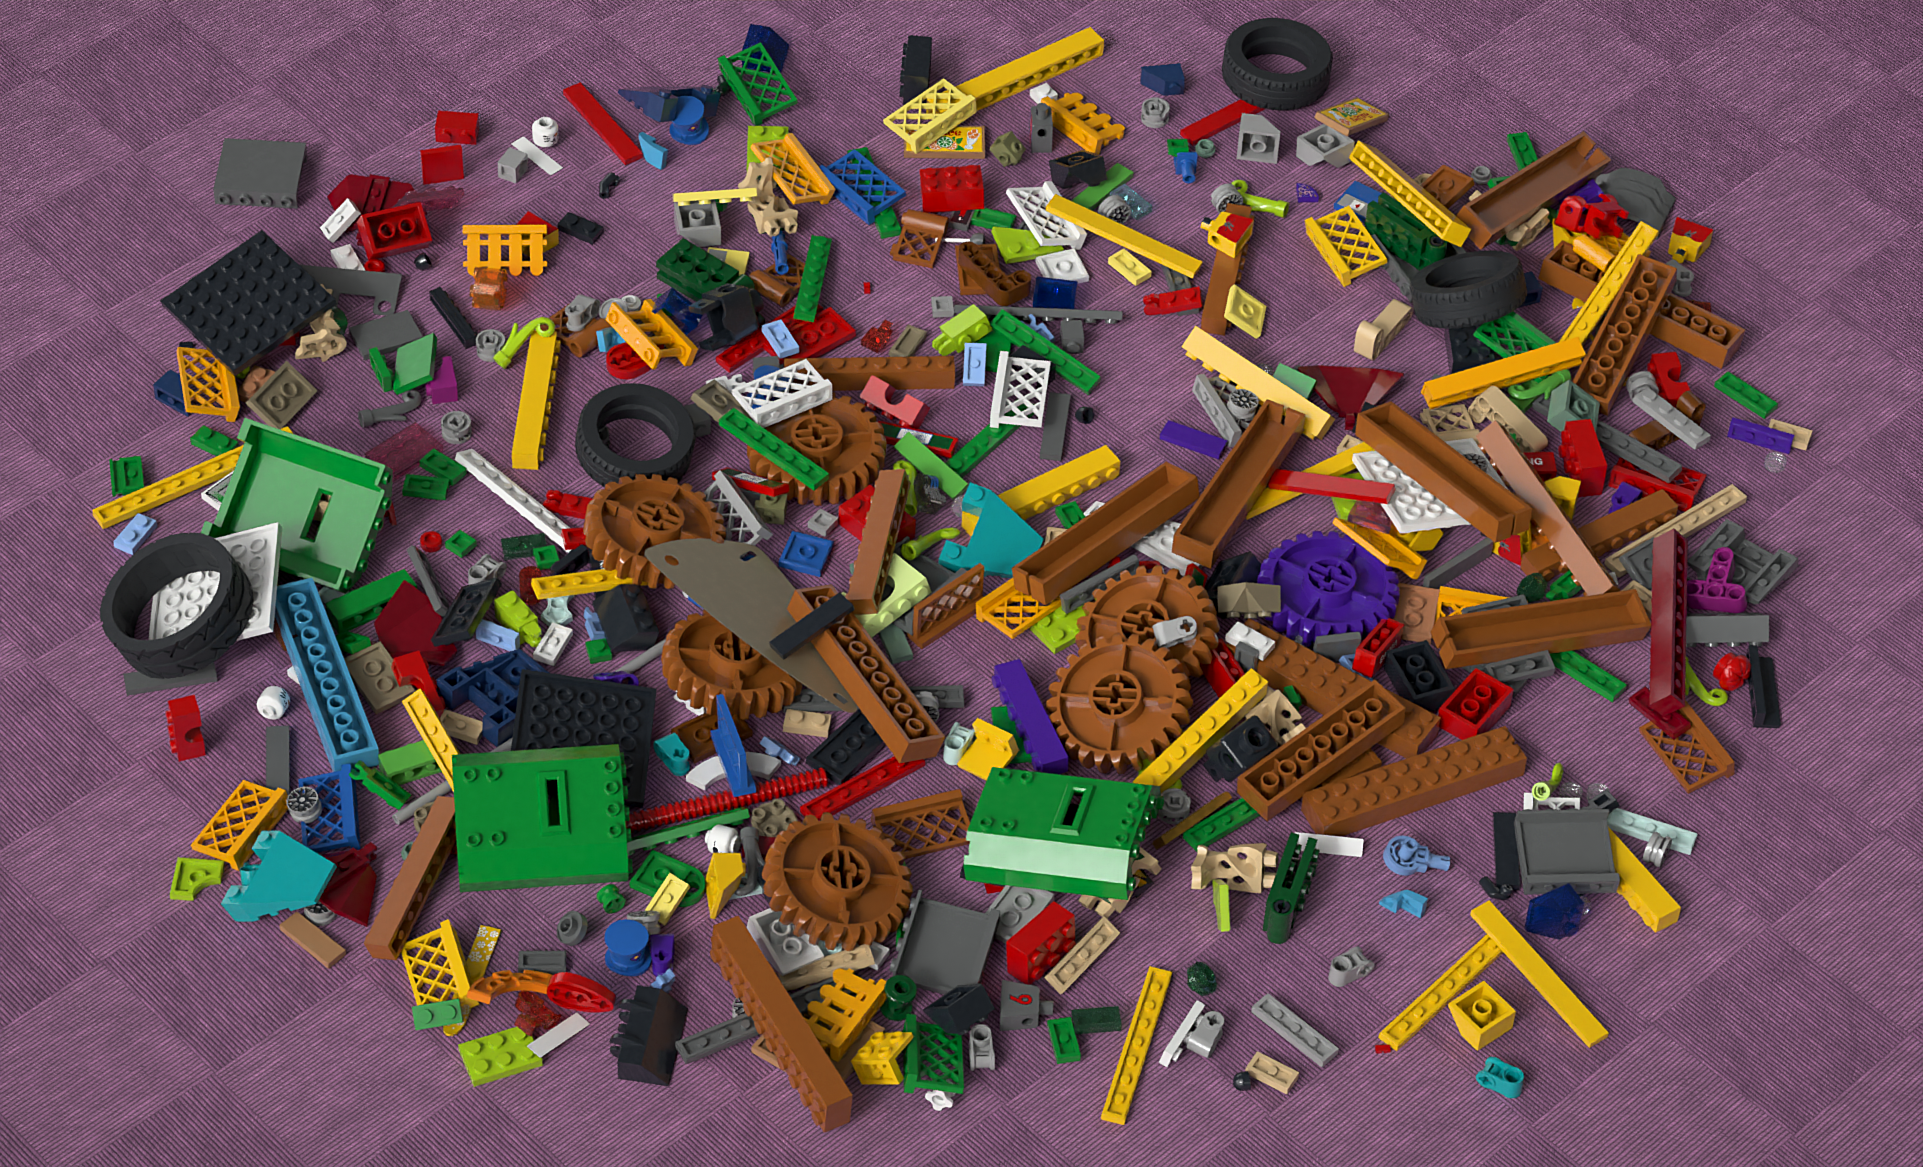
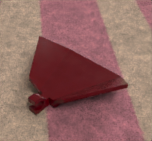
M349 174L327 196L334 211L348 198L354 202L361 212L356 220L345 230L348 232L358 229L356 236L358 246H364L357 225L361 215L421 202L410 183L392 181L390 177L372 174L369 177ZM422 204V208H423L424 214H425V216H426V215H427V212H426V210H425V208H424V206H423V204Z
M1324 365L1298 367L1299 372L1318 381L1314 390L1330 409L1338 413L1339 418H1345V430H1352L1354 421L1365 401L1376 406L1404 376V373L1374 368Z
M404 580L374 622L378 642L382 643L392 659L419 650L422 658L425 657L428 664L445 666L457 654L454 643L447 646L440 645L435 647L431 638L442 621L441 615L435 612L427 595ZM370 641L371 646L378 643L375 641Z
M372 842L365 845L359 851L351 848L348 851L321 855L333 862L337 868L318 901L333 913L365 927L368 925L377 875L369 862L377 858V855L374 853V851H377V846Z

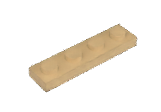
M1105 916L1102 917L1044 978L1061 995L1120 932Z
M864 944L854 947L853 951L844 950L825 956L823 959L782 976L779 972L778 974L786 991L832 978L833 971L841 968L846 971L849 968L852 970L864 969L867 966L874 965L875 962L869 945Z

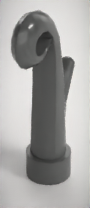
M415 389L404 392L402 398L405 402L358 411V420L361 427L372 426L373 423L384 421H406L407 418L401 415L420 405L422 401L420 392Z
M744 827L740 830V841L744 848L748 879L741 878L740 884L745 886L737 888L734 892L737 896H745L753 891L758 880L757 867L765 865L758 844L759 831L755 827Z

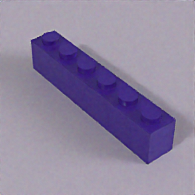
M1017 659L995 665L994 675L991 677L995 689L998 688L1000 700L1008 708L1007 712L1010 721L1015 722L1016 733L1024 741L1026 754H1030L1032 757L1034 770L1051 774L1068 772V756L1021 660Z

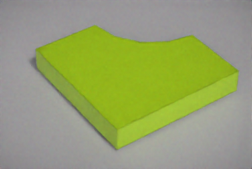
M178 857L170 890V899L194 901L196 895L203 888L221 884L225 862L222 860Z
M1212 879L1213 903L1217 914L1218 929L1221 932L1229 931V886L1221 879Z

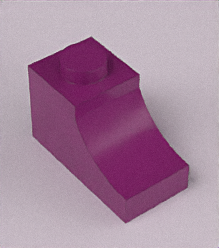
M451 356L442 357L443 362L440 369L434 373L433 380L425 384L426 394L431 396L432 404L458 401L457 383Z

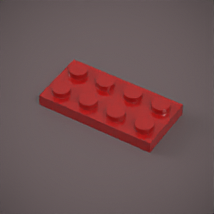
M828 307L816 314L814 322L803 321L788 329L799 346V353L781 359L778 357L779 364H783L784 367V359L817 358L856 337V330L831 307ZM768 340L763 343V349L771 356H778Z

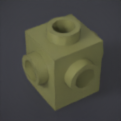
M1009 131L998 136L989 150L1005 167L1020 162L1026 148L1014 133Z
M761 494L760 500L755 501L754 509L764 523L784 525L787 512V494L775 497Z

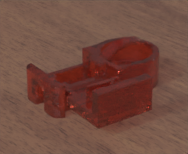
M520 991L514 1004L519 1011L524 1013L517 1016L514 1025L528 1036H532L534 1029L544 1026L543 1029L545 1030L557 1026L562 1015H557L544 1005L545 1002L538 995L530 991Z

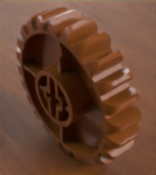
M832 392V400L764 428L829 473V480L815 491L747 445V456L751 471L758 476L789 484V492L784 493L787 494V501L796 497L798 498L797 503L800 505H805L808 500H813L815 506H822L824 500H829L833 505L839 504V498L842 496L848 500L855 495V490L860 492L869 483L875 482L878 479L879 471L883 470L885 465L887 441L882 424L877 422V417L873 412H865V405L863 403L856 402L852 405L851 397L845 395L837 399L836 393Z
M636 474L635 480L628 476L620 477L619 483L608 482L604 489L598 490L594 494L593 500L587 506L583 531L586 535V545L592 550L593 558L603 561L602 567L605 570H617L616 577L619 579L631 577L632 584L638 586L644 581L648 583L650 588L657 589L658 584H663L667 589H674L675 584L646 558L645 550L658 544L682 539L703 538L723 544L726 539V528L723 526L724 518L717 512V506L714 502H705L707 497L705 493L701 491L692 492L693 485L684 483L680 486L677 484L678 480L673 477H669L667 481H664L661 475L653 474L651 479H647L644 474ZM665 556V561L670 565L676 566L679 564L675 557Z
M1156 565L1151 573H1147L1145 566H1138L1136 575L1133 576L1127 570L1121 571L1120 581L1116 582L1113 578H1108L1105 580L1107 586L1105 591L1095 589L1092 592L1095 603H1084L1082 609L1086 616L1078 618L1076 624L1079 632L1075 636V642L1079 648V657L1082 655L1080 646L1086 643L1091 648H1095L1098 637L1103 636L1107 643H1111L1113 635L1121 633L1124 641L1127 642L1132 634H1138L1142 643L1150 638L1156 641L1152 628L1153 625L1183 616H1190L1196 621V636L1192 640L1168 647V649L1171 651L1173 658L1181 662L1184 674L1187 677L1191 675L1195 678H1200L1203 674L1200 663L1207 665L1213 660L1210 650L1217 648L1219 642L1216 636L1220 629L1216 617L1217 611L1213 601L1209 599L1206 589L1203 586H1197L1195 579L1190 575L1182 577L1178 569L1172 568L1165 574L1163 567ZM1188 624L1183 625L1186 632H1189Z
M704 609L702 616L698 613H691L687 616V621H678L675 624V628L670 630L666 636L661 662L662 673L667 678L668 687L677 691V697L680 700H691L690 707L694 709L705 707L706 714L715 715L717 713L716 695L723 694L732 717L734 714L738 715L742 720H749L750 714H754L758 718L766 717L767 710L771 713L780 712L782 705L788 706L793 703L795 696L799 695L802 691L803 684L740 639Z
M1116 633L1112 637V642L1107 643L1105 638L1101 636L1096 639L1095 648H1091L1088 644L1084 643L1080 646L1082 652L1080 657L1074 654L1066 657L1070 667L1068 669L1060 667L1055 672L1060 682L1050 684L1048 690L1052 698L1047 700L1046 708L1050 713L1049 719L1069 758L1072 760L1079 759L1082 766L1087 769L1092 768L1096 764L1099 772L1104 774L1110 770L1111 766L1115 767L1118 774H1124L1127 770V765L1132 764L1137 772L1143 769V760L1148 759L1150 763L1154 762L1158 758L1157 752L1160 750L1164 752L1171 745L1170 739L1177 740L1183 734L1180 725L1189 724L1191 719L1187 711L1193 705V699L1189 693L1191 684L1188 677L1184 674L1181 662L1173 658L1168 648H1158L1155 640L1150 638L1142 643L1138 634H1132L1128 641L1125 642L1121 633Z
M823 812L819 821L815 816L807 815L802 823L794 821L789 824L786 831L778 833L774 843L770 846L762 870V878L766 881L763 890L766 896L772 897L769 903L770 909L774 912L782 911L779 919L782 925H789L791 923L795 925L793 934L797 937H801L805 933L808 934L809 944L816 946L822 940L825 941V947L832 951L836 948L837 943L841 944L842 948L846 951H853L856 943L859 946L866 944L871 947L873 941L881 943L887 939L889 932L893 933L898 929L910 907L909 899L913 893V885L909 882L912 876L910 868L902 866L906 857L902 852H892L895 842L890 838L882 840L880 838L882 830L878 827H873L870 831L866 829V821L861 818L857 819L854 824L850 823V817L841 813L838 820H834L829 812Z

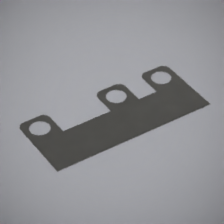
M300 265L319 284H323L325 289L333 290L332 296L335 298L337 305L340 293L375 297L374 314L385 316L394 314L402 274ZM381 301H388L391 304V309L387 312H381L378 309V304Z

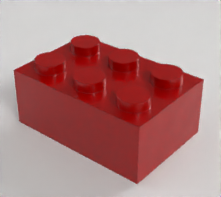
M980 165L919 169L923 212L984 209V187Z
M421 202L363 214L357 221L368 260L428 248L432 242Z
M1591 419L1566 421L1564 431L1561 432L1562 444L1558 447L1559 457L1564 460V471L1566 474H1569L1571 479L1581 481L1578 497L1602 495L1608 465Z
M868 485L839 506L838 524L861 542L863 538L862 530L867 522L866 515L871 507V496L875 492V488L872 485ZM905 511L896 543L901 542L906 536L910 537V541L915 538L916 519Z
M1475 668L1439 708L1438 716L1441 717L1440 728L1461 740L1488 732L1511 706L1514 689Z
M1055 901L1049 904L1006 941L1007 972L1027 985H1031L1035 980H1039L1050 967H1054L1076 945L1075 915Z

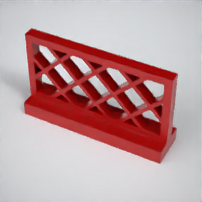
M1620 457L1617 464L1612 468L1608 486L1618 489L1624 481L1643 490L1642 498L1663 489L1678 505V510L1686 512L1693 507V503L1706 479V474L1682 467V471L1670 483H1667L1645 470L1637 471L1634 467L1638 466ZM1688 478H1694L1699 481L1691 482ZM1676 480H1682L1684 483L1677 484Z

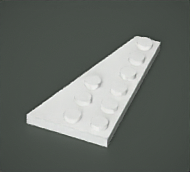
M1096 501L1084 512L1085 517L1105 503ZM1167 520L1131 545V547L1159 561L1168 568L1178 569L1183 576L1185 575L1187 565L1194 563L1200 569L1203 567V565L1171 553L1173 536L1181 525L1180 523Z

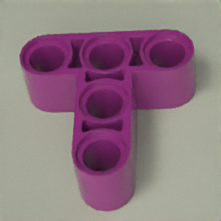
M1721 547L1714 552L1706 581H1687L1688 607L1728 613H1741L1746 610L1748 603L1744 587L1738 584H1731L1735 572V561L1730 548Z

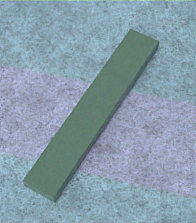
M854 563L849 564V569L853 576ZM889 624L878 633L891 664L913 659V653L902 629Z

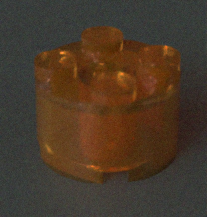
M475 267V284L470 286V297H473L472 307L501 311L507 294L504 283L508 281L507 271L498 268Z

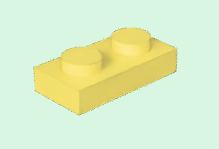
M1125 249L1108 258V264L1135 286L1151 277L1152 271Z
M669 873L645 911L659 912L660 919L658 922L665 926L689 890V884Z

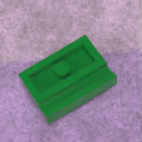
M141 456L119 458L118 461L109 459L113 497L116 494L128 495L144 488Z

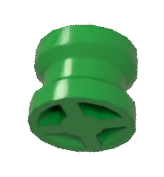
M614 884L604 886L596 895L597 900L603 904V909L608 914L618 912L626 903L625 898L619 894V889Z

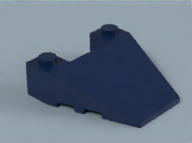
M701 85V87H637L618 89L619 95L628 102L634 101V107L637 109L643 108V114L658 122L674 121L678 97L692 96L699 99L704 105L703 118L716 116L721 94L713 90V87L709 85Z
M521 649L493 656V660L482 663L481 660L473 662V666L462 669L461 666L453 668L437 679V693L443 697L445 705L451 710L469 699L485 712L482 735L498 747L513 736L521 670L549 672Z

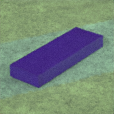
M1732 417L1727 436L1786 454H1790L1794 439L1793 434Z
M1170 420L1167 421L1160 433V439L1218 460L1227 446V440Z

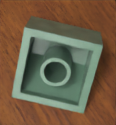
M1568 380L1551 391L1547 422L1562 432L1564 431L1566 421L1591 419L1596 432L1600 402L1571 380Z

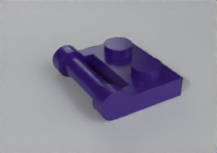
M1594 179L1588 181V184L1575 190L1558 202L1561 206L1568 196H1580L1585 199L1586 203H1599L1603 200L1599 197V194L1604 193Z

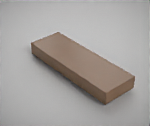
M297 911L280 924V930L328 969L346 956L344 948Z

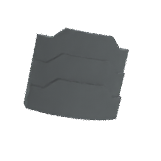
M1619 168L1609 174L1597 176L1595 182L1602 192L1614 196L1619 203L1618 205L1629 212L1627 219L1637 222L1642 221L1658 230L1659 234L1656 237V240H1658L1676 199L1666 191L1661 179L1629 168ZM1589 209L1584 210L1582 214H1588Z
M1728 519L1717 528L1687 561V564L1697 573L1698 580L1706 581L1714 552L1721 547L1730 548L1735 561V572L1731 584H1738L1744 587L1748 604H1760L1782 580H1786L1798 567L1797 557L1781 548L1773 555L1746 540L1744 528Z
M1523 594L1463 608L1461 612L1466 614L1528 605ZM1548 650L1498 662L1468 666L1471 672L1477 668L1502 683L1528 678L1535 680L1552 676L1555 671V666Z

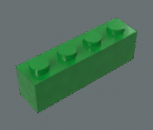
M402 569L325 603L326 614L329 622L338 634L350 631L377 619L404 580L417 588V585L407 571Z

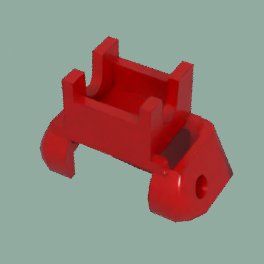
M1599 194V197L1603 199L1599 203H1586L1583 197L1568 196L1562 202L1554 224L1574 233H1587L1596 240H1600L1601 236L1612 235L1619 239L1622 237L1624 229L1617 224V217L1620 216L1623 219H1627L1629 212L1619 206L1616 198L1610 194ZM1583 207L1589 209L1588 214H1582Z

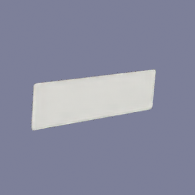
M521 137L511 143L519 151L527 153L528 158L549 175L563 168L525 137Z
M1295 832L1300 835L1298 844L1302 845L1301 851H1304L1308 837L1318 839L1316 849H1319L1320 853L1362 857L1363 839Z
M575 1013L527 1045V1047L538 1057H542L590 1023L578 1013Z

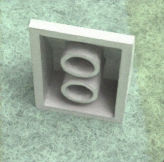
M769 908L750 916L747 929L765 958L782 976L824 958L818 945L809 944L808 934L805 933L801 937L795 936L793 934L795 925L792 923L782 925L779 921L782 911L774 912Z

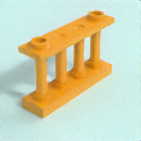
M645 299L640 311L624 312L616 302H612L605 320L652 370L657 368L660 358L676 357L684 366L692 365L698 348L652 299ZM641 319L644 324H636L633 320ZM644 332H653L656 336L648 337ZM664 344L668 349L660 350L657 345Z

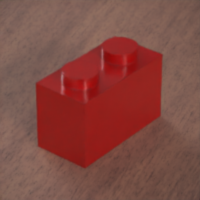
M438 110L435 123L436 142L476 145L479 133V113Z

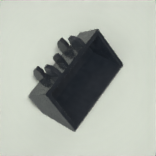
M637 985L634 999H624L619 1003L618 1008L630 1012H619V1018L624 1022L618 1026V1031L621 1033L613 1034L609 1042L620 1046H611L610 1053L618 1058V1079L668 1086L677 1054L675 1042L681 1038L688 1008L660 988Z

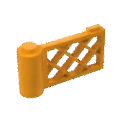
M1622 233V237L1619 239L1612 235L1601 236L1600 240H1596L1583 234L1575 238L1572 246L1576 254L1606 273L1630 237ZM1648 250L1644 256L1649 257L1651 251Z

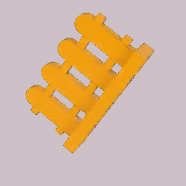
M1065 93L1064 97L1058 100L1051 99L1048 96L1042 98L1041 103H1046L1051 107L1053 126L1086 151L1100 154L1102 144L1106 146L1109 144V141L1115 138H1123L1125 127L1121 124L1111 125V117L1106 113L1096 114L1097 106L1093 103L1083 104V96L1080 93ZM1102 127L1105 128L1099 132L1096 131Z
M463 225V235L467 236V240H463V246H467V261H463V267H467L469 275L477 276L480 273V267H488L490 275L498 276L501 273V267H509L511 275L519 276L522 273V267H530L532 275L540 276L543 272V267H547V261H543V245H547V240H543V235H547V225ZM522 235H530V240H522ZM480 236H488V240H480ZM501 236H509V240H501ZM480 246H488V261H480ZM501 246H509V261H501ZM522 246H530V261H522Z
M841 968L833 971V981L836 983V986L823 985L820 988V997L824 1001L822 1003L811 1001L807 1006V1012L812 1017L809 1020L804 1018L824 1050L827 1047L830 1048V1058L837 1062L841 1060L888 998L884 991L885 980L880 979L875 985L874 980L869 979L866 981L854 975V970L850 968L847 971ZM846 988L856 993L857 996L853 997L841 990ZM833 1004L845 1011L842 1014L829 1006ZM820 1020L832 1026L831 1030L816 1024L817 1021Z

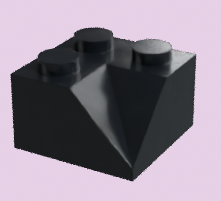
M1080 150L1049 161L1052 182L1062 189L1071 188L1073 184L1078 182L1094 187L1100 185V182L1107 180L1104 157L1086 150Z
M982 984L956 986L924 1008L923 1011L947 1034L963 1035L971 1030L970 1026L974 1023L986 1020L989 1017L988 1014L995 1008Z

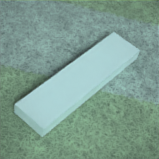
M1619 808L1613 810L1607 818L1608 827L1613 831L1648 842L1655 831L1664 838L1666 836L1672 838L1670 849L1688 855L1691 854L1697 838V833Z

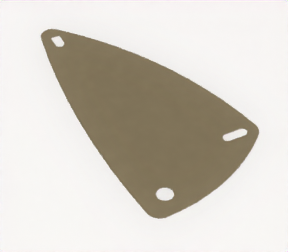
M697 538L665 542L645 550L646 558L740 639L838 708L848 713L856 712L857 706L855 701L811 641L784 660L770 647L769 641L796 623L787 610L795 588L761 549L750 544L724 540V543L721 544L711 539ZM749 551L756 554L754 558L748 561L740 559L741 555ZM665 556L675 557L679 564L676 566L670 565L665 561ZM833 694H840L848 702L843 704Z

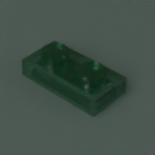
M544 533L501 539L504 561L534 557L533 549L547 546Z
M1119 1006L1071 1010L1075 1034L1121 1031L1122 1029Z

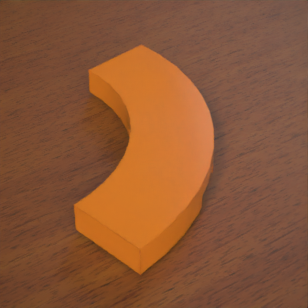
M511 970L494 972L492 976L482 977L474 982L468 990L467 998L490 1004L497 996L511 991L523 990L547 994L548 983L553 975L533 970H524L523 973H512Z

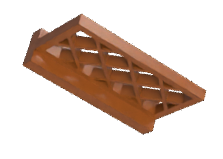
M981 563L977 564L914 606L913 636L907 633V637L920 649H924L976 614V602L983 598L984 566Z
M1686 700L1685 707L1676 710V712L1691 723V728L1683 734L1691 735L1692 742L1680 741V736L1676 740L1664 738L1662 730L1660 737L1650 735L1648 731L1652 728L1660 729L1651 721L1639 727L1641 735L1688 794L1722 776L1729 778L1734 775V760ZM1661 743L1674 745L1673 751H1662L1660 748ZM1677 746L1690 748L1688 755L1676 753ZM1693 749L1703 750L1705 753L1704 758L1691 756ZM1673 760L1686 761L1685 768L1675 767ZM1689 762L1702 764L1701 770L1688 769ZM1705 765L1715 766L1718 771L1708 773L1704 772ZM1686 774L1699 777L1698 781L1689 785L1685 780Z
M960 789L872 809L871 823L873 827H878L882 830V826L890 825L896 828L892 836L882 831L880 838L882 840L890 838L896 845L902 847L901 852L906 859L970 843L966 838H959L954 835L958 827L967 831L970 825ZM959 809L961 816L958 821L947 816L950 810ZM935 815L940 820L935 826L925 821L926 817ZM913 820L918 825L912 831L903 826L904 822ZM943 820L955 825L950 833L939 828ZM921 825L932 830L929 838L917 833ZM899 831L910 835L907 843L895 838ZM935 833H938L947 839L944 843L938 844L932 841ZM913 838H916L925 844L922 848L916 849L910 846Z

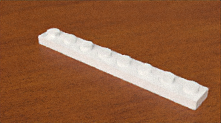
M469 449L457 452L455 460L459 464L466 467L470 473L488 486L492 492L499 495L507 504L515 508L523 517L531 521L536 528L542 530L551 540L558 543L565 550L561 532L562 529L570 527L475 450Z

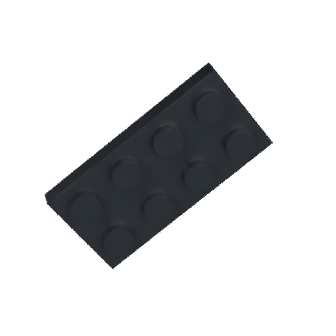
M498 577L461 587L431 638V642L435 647L440 645L447 646L460 640L467 641L474 636L475 630L482 622L483 616L502 585Z
M859 708L806 757V764L817 771L822 767L829 779L841 785L851 778L886 744Z

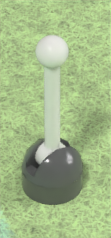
M975 233L970 239L943 238L942 242L963 243L970 241L980 245L985 244V234Z

